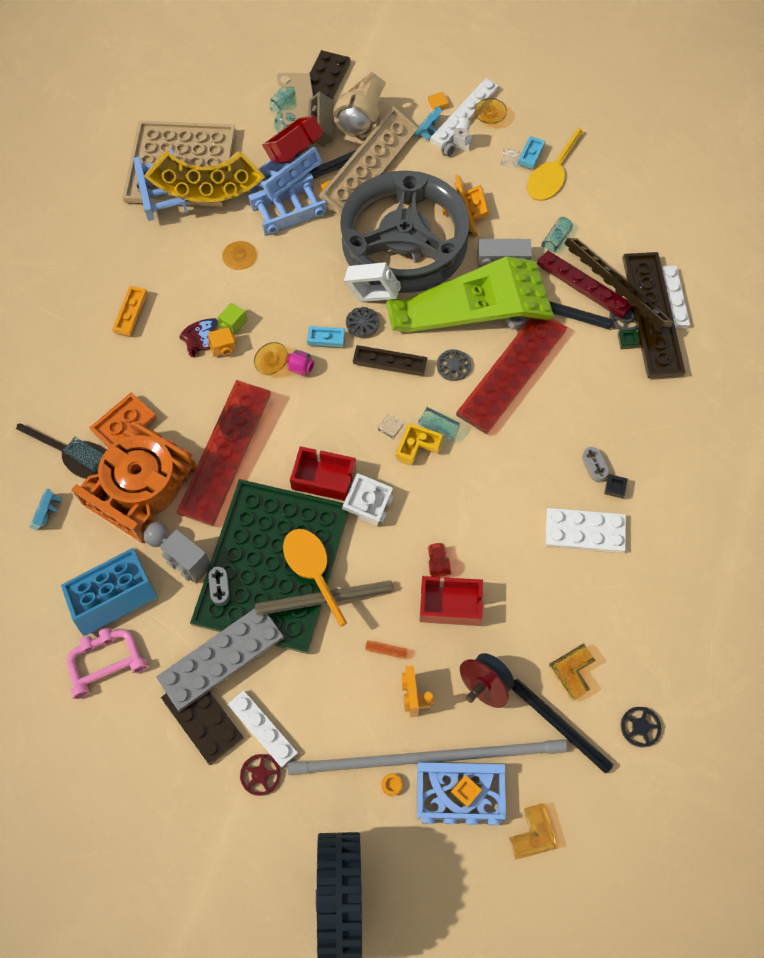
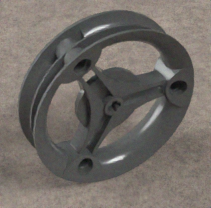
M403 170L375 176L358 186L348 197L342 209L340 226L345 259L349 266L375 264L376 262L371 260L368 255L384 250H391L401 254L418 251L434 259L435 262L415 269L390 268L401 284V289L398 293H412L433 288L451 277L464 260L469 232L467 207L453 187L433 175ZM390 196H394L400 201L397 209L388 213L381 220L378 229L363 236L355 231L359 217L370 205ZM429 199L441 206L453 222L454 238L443 242L431 233L430 223L427 218L417 211L416 203ZM404 203H412L411 209H404ZM380 280L367 281V283L370 285L382 284Z

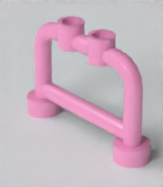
M105 628L99 631L100 637L92 640L91 636H86L79 640L80 646L72 649L67 657V667L74 685L71 689L73 699L83 698L90 693L87 684L128 666L131 667L133 673L143 672L149 667L146 658L140 657L134 637L129 631L124 629L111 631L110 628ZM119 637L125 638L131 657L80 678L75 659L79 654L89 653L96 647L110 644Z

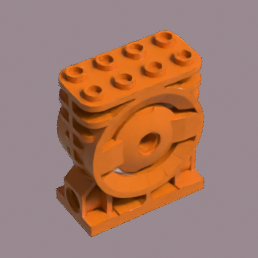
M138 421L137 423L132 422L130 424L131 431L125 430L123 432L125 438L117 440L106 450L100 460L98 474L88 476L81 486L76 484L71 491L84 507L140 543H143L145 541L144 530L150 523L155 522L154 515L170 506L176 498L179 489L183 487L181 482L183 480L188 481L190 479L189 472H195L197 468L195 461L191 458L193 455L188 450L179 449L173 441L169 439L167 441L164 440L158 432L154 430L151 432L143 423ZM153 456H157L160 459L162 467L161 471L162 473L167 475L166 477L160 474L158 462ZM141 470L139 474H134L136 471ZM114 476H115L116 481H117L118 484L120 485V487H121L122 489H124L125 491L120 490V489L114 484V482H113Z

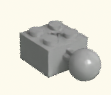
M153 522L145 528V542L152 547H160L163 552L162 557L167 560L166 563L174 570L177 568L181 572L180 575L188 582L192 580L197 583L207 573L210 561L206 553L177 529L169 536V530L163 523Z

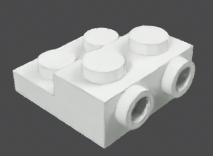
M357 473L342 509L360 516V520L377 526L379 522L383 523L387 512L384 509L386 505L390 506L394 495L391 494L393 488Z

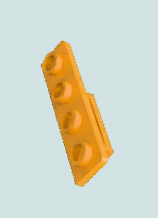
M457 174L455 175L456 182L454 184L468 210L469 232L471 231L476 237L478 232L475 222L490 215L485 194L481 185L466 191L464 181Z

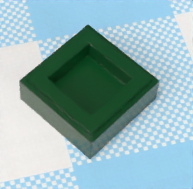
M637 330L618 331L620 349L639 348Z

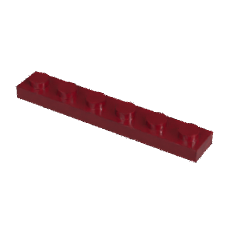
M548 250L537 260L539 267L620 319H623L633 308L625 298Z

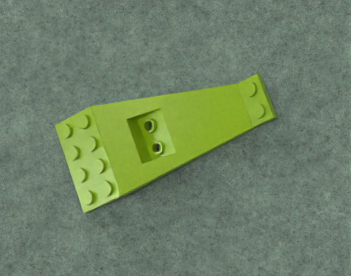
M508 256L409 299H390L386 302L392 331L415 332L517 316L551 320L554 316L537 262Z

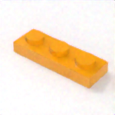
M129 286L112 328L114 333L126 336L132 335L148 294L146 289Z

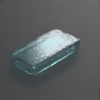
M74 437L63 450L65 454L93 472L99 467L103 456L102 453L77 437Z

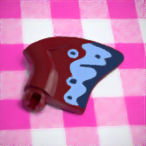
M216 318L197 321L187 326L181 332L179 339L186 343L189 356L196 357L199 354L198 351L210 350L208 332L215 331L218 323Z

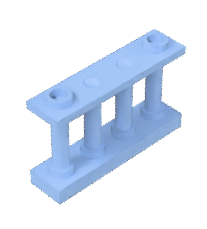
M311 147L304 153H297L294 155L295 159L288 163L286 161L272 163L269 160L259 168L265 178L250 189L251 193H255L263 187L268 198L273 200L322 163L316 147Z
M173 149L169 150L170 153L174 156ZM140 157L133 158L144 211L148 221L155 220L154 212L156 210L177 205H183L184 212L187 213V205H190L189 200L176 198L158 203L151 202L150 199H153V197L169 193L160 188L148 189V186H151L150 184L152 183L144 175L153 163L145 164L141 162Z
M311 173L303 176L273 200L268 198L265 190L248 195L252 210L259 209L265 222H262L265 236L327 213L326 201L318 202L312 191L314 189V180ZM306 192L312 205L302 207L296 195ZM288 198L292 200L296 208L295 211L290 213L286 212L281 202ZM275 203L281 216L271 219L266 206Z

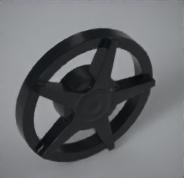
M634 707L623 715L621 719V732L630 744L642 748L649 747L659 739L661 723L658 716L652 710L645 707ZM634 711H643L641 718L637 719L632 718L629 714ZM647 713L654 718L657 725L649 724L646 720ZM626 718L632 723L633 730L628 735L625 731ZM650 729H657L655 738L649 742L647 733ZM635 734L643 736L646 743H637L630 737Z

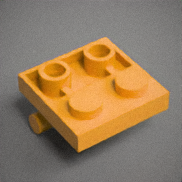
M414 665L405 666V673H401L403 691L407 690V694H404L405 712L409 711L410 717H418L419 709H429L433 706L434 696L431 692L417 694Z

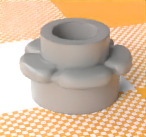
M446 141L441 146L442 154L448 157L452 156L456 150V145L453 144V141Z

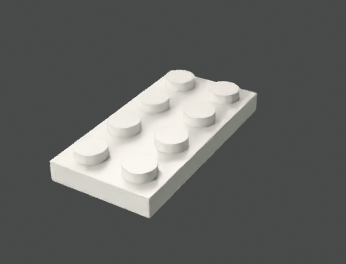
M547 508L545 547L624 554L626 551V514Z

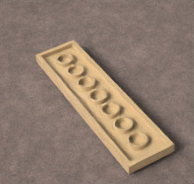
M393 106L318 197L322 201L325 200L326 204L341 216L344 204L352 192L365 181L382 174L413 136L418 127Z

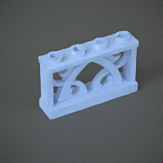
M418 762L417 819L421 820L423 824H434L435 820H444V824H457V820L466 821L467 825H479V821H488V825H501V821L506 820L505 764ZM423 775H429L433 789L423 793ZM458 775H463V777L466 775L470 779L478 777L479 783L476 784L482 785V791L468 808L466 806L459 807L444 793L456 784ZM448 776L451 779V783L441 787L440 784H445L442 778ZM493 776H498L499 795L489 790ZM432 794L438 796L431 802V804L437 803L439 807L434 812L428 811L424 806L425 799ZM486 795L492 796L498 803V808L493 813H488L484 810V805H491V802L484 798ZM445 806L453 813H443ZM477 807L479 814H468Z

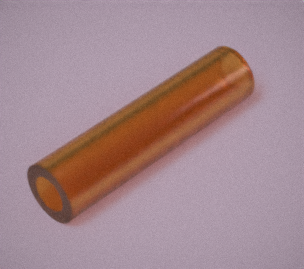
M367 640L365 647L367 651L406 659L407 649L369 640Z

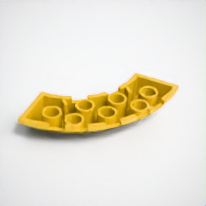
M164 151L144 175L146 179L161 190L178 198L194 202H219L237 197L252 189L265 178L261 171L241 151L236 152L222 163L206 167L190 165L179 160L169 151Z

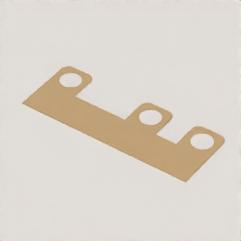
M278 73L277 80L279 86L295 88L298 109L284 110L282 112L284 123L291 124L294 122L286 119L287 113L295 114L296 119L309 116V100L313 97L310 74ZM288 76L291 81L289 84H283L280 78ZM310 143L307 146V148H321V145L318 143Z

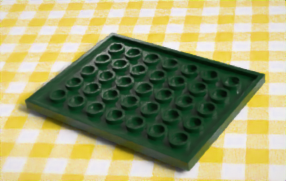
M239 479L190 624L221 632L252 611L256 603L321 592L315 579L301 577L290 568L283 552L284 539L292 530L304 529L313 533L322 542L327 554V566L322 577L328 586L349 513L342 509L344 503ZM214 567L224 568L228 575L230 600L223 606L215 605L210 596L209 572ZM220 573L213 577L216 578L218 584H220V577H222ZM218 589L219 594L215 597L221 600L224 595L221 589ZM322 604L269 613L268 616L284 637L283 640L274 646L308 654Z

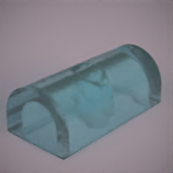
M282 87L270 99V111L279 114L296 96L295 88Z
M559 217L541 246L557 253L572 231V222L566 217Z
M428 407L418 421V425L444 434V438L450 441L455 438L460 427L459 422Z

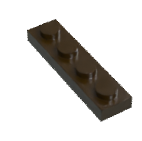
M356 345L353 364L424 376L427 357Z

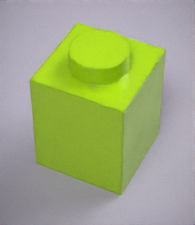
M230 303L218 316L221 329L229 327L231 334H236L247 322V317L243 309Z

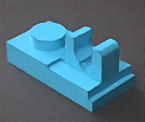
M437 106L418 127L414 135H421L425 140H428L431 137L428 132L431 134L436 132L431 123L433 125L437 123L440 119L439 114L443 110Z
M48 488L43 493L30 524L32 529L38 530L46 524L48 519L47 511L55 513L58 510L50 502L60 503L62 500L60 497L53 495V492H50L51 490Z

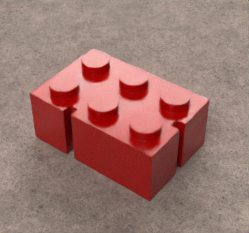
M314 115L299 117L263 143L262 146L272 163H282L285 161L288 163L295 159L294 155L306 151L310 143L318 142L320 140L319 137L324 132Z
M300 446L290 477L292 490L345 501L356 472V458L320 450L321 462H319L316 449Z
M422 576L420 622L480 626L483 607V579L444 577V585L440 587V577Z

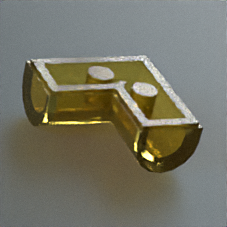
M583 643L551 662L549 667L570 699L574 701L590 690L579 671L596 660Z
M545 803L523 809L530 832L509 837L515 860L558 849Z

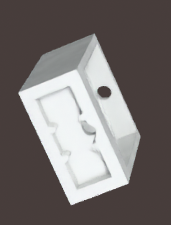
M386 262L348 266L344 282L359 302L397 299L398 292L401 289L400 282ZM380 280L382 284L368 285L366 282Z

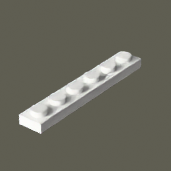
M485 78L430 137V142L441 148L444 142L452 141L457 119L464 117L471 120L498 91L499 85Z

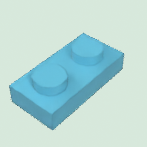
M530 136L518 159V164L533 169L545 146V141Z
M309 326L307 344L343 347L345 328Z

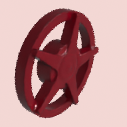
M257 754L247 759L240 771L242 786L247 792L255 796H264L274 791L281 777L278 763L272 757L265 754ZM261 758L259 766L255 768L247 766L251 761ZM265 758L274 763L276 770H267L264 767ZM245 769L252 773V780L248 785L244 781ZM277 773L276 781L269 789L266 783L269 775ZM257 783L262 784L266 791L255 792L249 788Z

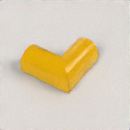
M408 423L395 457L401 463L411 465L419 448L438 454L442 446L444 434Z

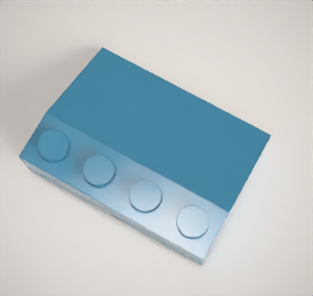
M134 548L61 585L72 620L83 636L95 632L97 629L158 598Z

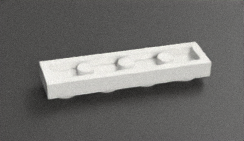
M663 266L662 271L675 328L688 329L690 322L677 266Z
M244 690L228 703V706L282 769L298 755V752Z

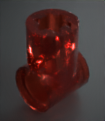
M435 543L429 545L427 549L430 557V576L441 577L451 575L450 561L448 557L446 558L445 544Z

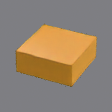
M443 92L428 96V102L433 110L437 106L442 110L449 108V102Z
M465 775L451 793L468 808L482 789Z

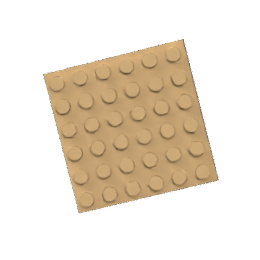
M139 121L123 192V201L143 203L133 158L140 157L142 163L150 164L154 163L164 151L173 149L174 156H178L179 160L190 165L201 167L217 165L231 157L236 130L235 125ZM150 184L151 186H148V189L151 190L159 189L154 184ZM165 194L153 197L150 200L151 202L158 203L178 197ZM189 201L190 205L223 207L224 201Z

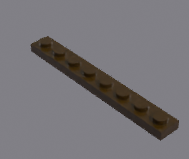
M578 238L566 239L564 244L569 247L568 250L578 255L582 263L589 265L592 268V272L603 277V281L613 286L615 292L624 296L631 306L637 307L642 316L652 321L653 326L658 329L671 327L674 323Z

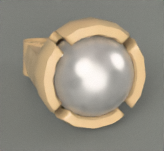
M371 72L338 99L333 108V117L336 126L342 132L353 137L357 135L367 137L380 122L378 101L385 87V81Z

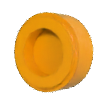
M394 773L387 774L381 783L382 790L390 797L399 795L403 789L401 777Z

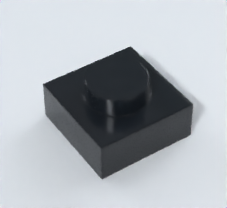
M609 474L604 494L623 499L628 478Z

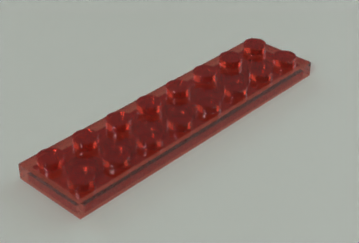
M530 318L458 409L456 416L487 435L567 331V327L553 318L551 320Z
M239 380L235 381L176 511L178 515L214 526L271 396L270 390Z

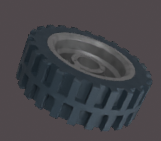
M359 832L318 834L316 889L317 958H362L361 845Z

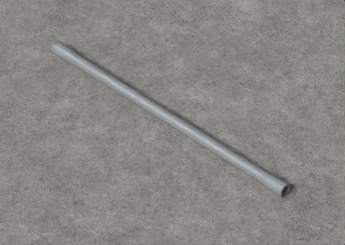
M561 739L538 743L320 761L288 762V775L418 764V762L431 763L539 753L567 752L566 740Z

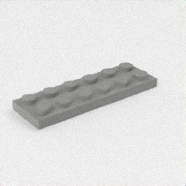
M254 608L156 676L177 710L181 712L283 640L284 637L268 614L257 615Z

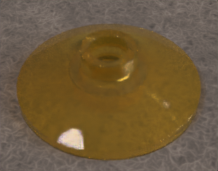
M486 98L476 104L475 115L483 123L496 124L505 119L507 107L498 99Z
M246 241L232 242L225 247L222 253L225 265L234 270H243L250 267L257 257L254 246Z
M267 343L256 352L254 366L261 374H275L286 365L288 351L281 343Z

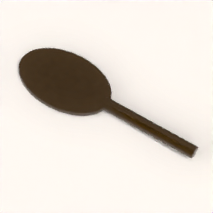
M21 423L16 425V430L61 451L64 465L76 476L87 479L88 476L98 474L100 460L106 452L101 446L88 441H75L64 445Z

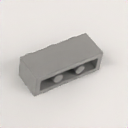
M479 239L477 249L478 267H483L506 256L531 260V239Z

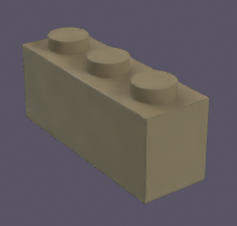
M319 91L309 100V116H315L324 132L319 137L320 140L316 142L324 147L332 142L335 136L334 101Z

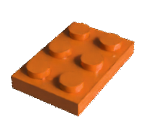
M131 392L90 426L89 429L109 448L117 440L125 438L123 432L125 430H132L130 427L132 422L137 423L140 421L147 427L157 416Z

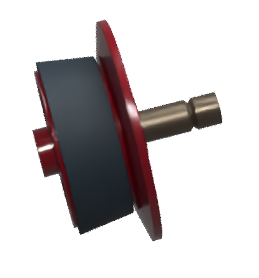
M481 653L475 660L467 659L461 663L460 675L470 691L466 696L468 702L472 703L477 697L483 703L495 708H502L508 703V691L514 686V678L501 660L491 654Z

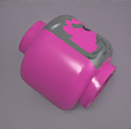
M297 349L287 356L286 363L288 364L289 371L301 376L311 373L314 367V360H312L311 354Z

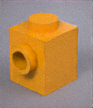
M229 327L208 332V344L213 357L228 355L234 352V345L237 344L235 334H231Z

